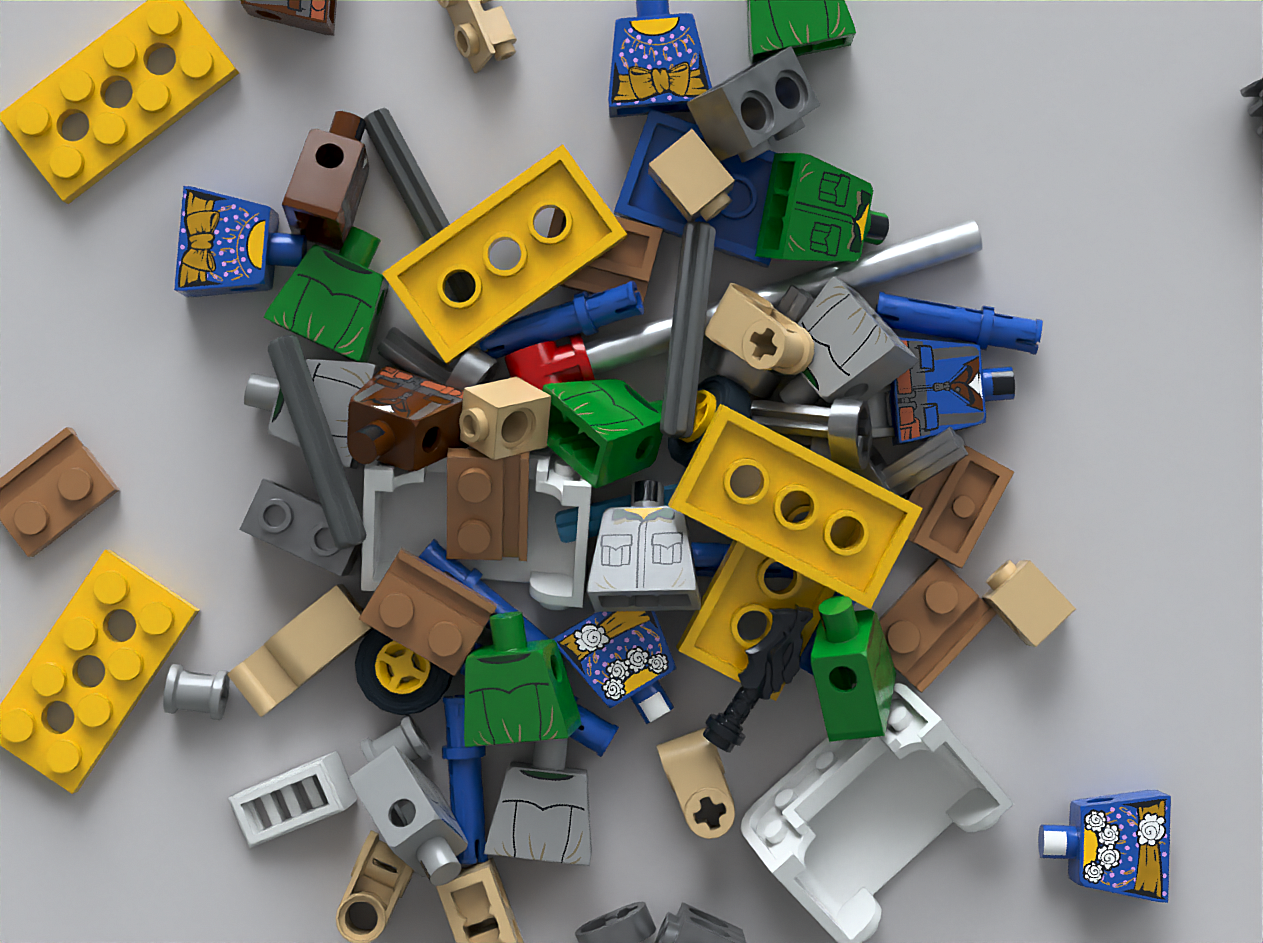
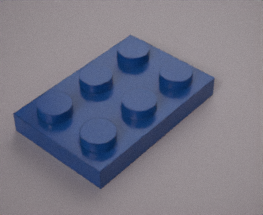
M650 109L618 198L614 215L662 228L663 232L682 238L683 227L688 221L648 174L649 163L691 129L695 131L708 147L698 125ZM767 150L743 163L738 154L720 161L735 180L733 189L727 194L732 202L708 222L702 216L695 220V222L709 223L710 226L715 228L714 250L766 268L769 267L771 259L755 257L774 153H777L771 150Z

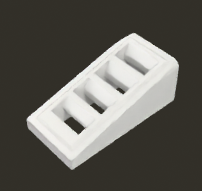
M335 751L228 797L248 846L251 848L342 812L357 801V796L348 779L349 777L341 758ZM302 781L313 807L307 810L296 782ZM280 789L292 816L286 819L275 791ZM261 797L272 823V826L265 828L254 802V799Z

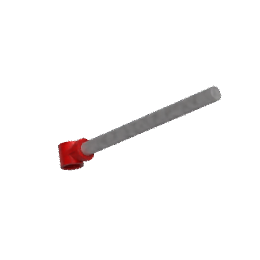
M971 219L862 254L856 262L840 261L753 289L752 291L768 300L775 309L791 284L799 289H804L812 297L816 298L827 282L835 276L857 291L981 251L983 248L982 239L975 221ZM721 300L707 304L705 329ZM673 316L585 344L580 334L569 337L571 343L558 346L556 341L535 344L505 356L504 360L510 378L518 377L540 390L543 389V385L550 383L595 380L594 375L669 351Z

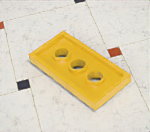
M147 0L0 112V120L61 200L69 204L233 79L239 72L183 0ZM159 48H170L174 50L176 55L173 69L163 75L151 73L148 68L150 55ZM124 80L130 82L133 93L128 104L121 108L109 107L105 100L107 88L115 81ZM75 113L85 114L89 120L87 134L78 141L66 140L62 132V126L66 118Z
M562 144L382 274L444 362L449 365L470 348L476 346L622 242L628 235ZM546 208H556L566 216L564 231L554 238L543 237L535 230V219ZM502 240L514 241L521 250L520 261L509 270H499L490 261L492 247ZM466 272L473 276L476 283L473 296L461 303L449 300L445 293L447 279L454 273Z
M722 404L719 405L668 503L671 508L849 597L851 600L871 609L923 509ZM752 465L757 468L761 477L758 490L747 497L735 495L730 486L733 472L740 466ZM793 491L805 492L810 500L808 515L798 522L786 521L780 509L783 498ZM853 517L858 522L860 529L858 539L848 547L841 548L835 546L830 536L832 525L839 518Z
M793 491L783 498L780 506L783 518L788 522H792L798 514L809 512L810 500L805 492ZM849 516L836 520L830 532L833 544L841 548L854 544L860 532L858 522L855 518ZM733 540L701 599V609L695 610L676 648L681 653L740 682L738 674L748 664V656L744 650L758 644L771 629L773 620L769 609H794L795 604L800 607H808L813 610V618L805 625L801 632L803 634L801 656L821 619L818 610L819 605L824 600L833 597L835 591L793 570V579L788 587L780 591L770 590L765 585L764 574L766 569L777 561ZM749 611H760L765 614L767 619L764 633L752 640L740 637L737 625L741 616ZM785 684L781 685L780 692L771 694L770 698L772 700H777Z
M105 549L0 704V746L71 794L78 792L200 609L113 551ZM119 609L131 613L136 622L135 632L127 641L115 639L108 628L111 615ZM87 655L96 656L105 667V676L102 682L95 687L84 684L78 676V665ZM56 701L67 703L74 712L73 725L66 732L54 730L47 720L48 709Z

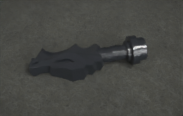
M795 604L794 609H769L773 620L770 631L758 644L744 650L748 656V664L738 674L742 687L739 688L724 713H718V715L710 714L705 721L707 728L703 732V736L718 748L731 753L735 745L740 746L746 738L742 733L743 727L741 725L759 698L769 700L772 693L780 692L782 684L792 682L793 677L800 670V653L803 643V634L801 632L805 625L813 618L812 609L800 607Z

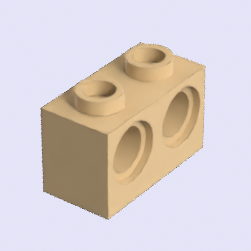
M494 858L463 868L455 879L447 884L436 886L456 943H524Z

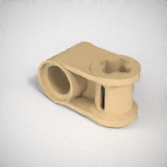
M730 283L704 331L706 337L711 341L733 352L751 367L759 370L774 369L785 375H797L809 366L814 355V342L805 328H802L776 310L764 297L735 283Z
M704 727L657 745V750L669 784L677 795L689 828L699 837L712 839L719 838L731 828L735 817V806L724 776L725 769L718 749L703 736V732L707 728ZM710 797L714 805L724 804L726 809L719 813V823L717 825H711L707 818L698 819L695 813L700 811L702 807L701 799Z
M372 830L367 836L351 872L352 878L337 909L335 918L338 931L342 937L351 943H370L379 937L389 923L399 898H402L414 873V870L393 853L387 843L379 840V833ZM363 901L374 906L378 915L377 925L372 929L366 930L356 927L352 923L349 914L352 904Z

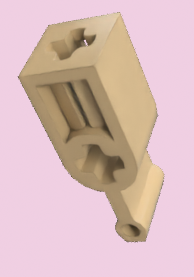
M343 584L335 585L274 634L263 646L233 668L227 676L258 715L263 717L366 636L372 627L359 620L363 608Z

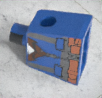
M899 337L919 361L891 382V390L888 394L891 427L895 430V437H892L893 446L934 437L949 427H952L954 431L981 425L986 423L985 402L1014 399L1015 379L1012 367L982 369L979 345Z

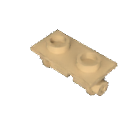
M437 0L443 8L447 9L455 27L454 37L457 48L462 56L468 58L474 73L479 72L493 55L496 61H501L516 53L513 44L517 39L502 6L484 11L481 4L492 0Z

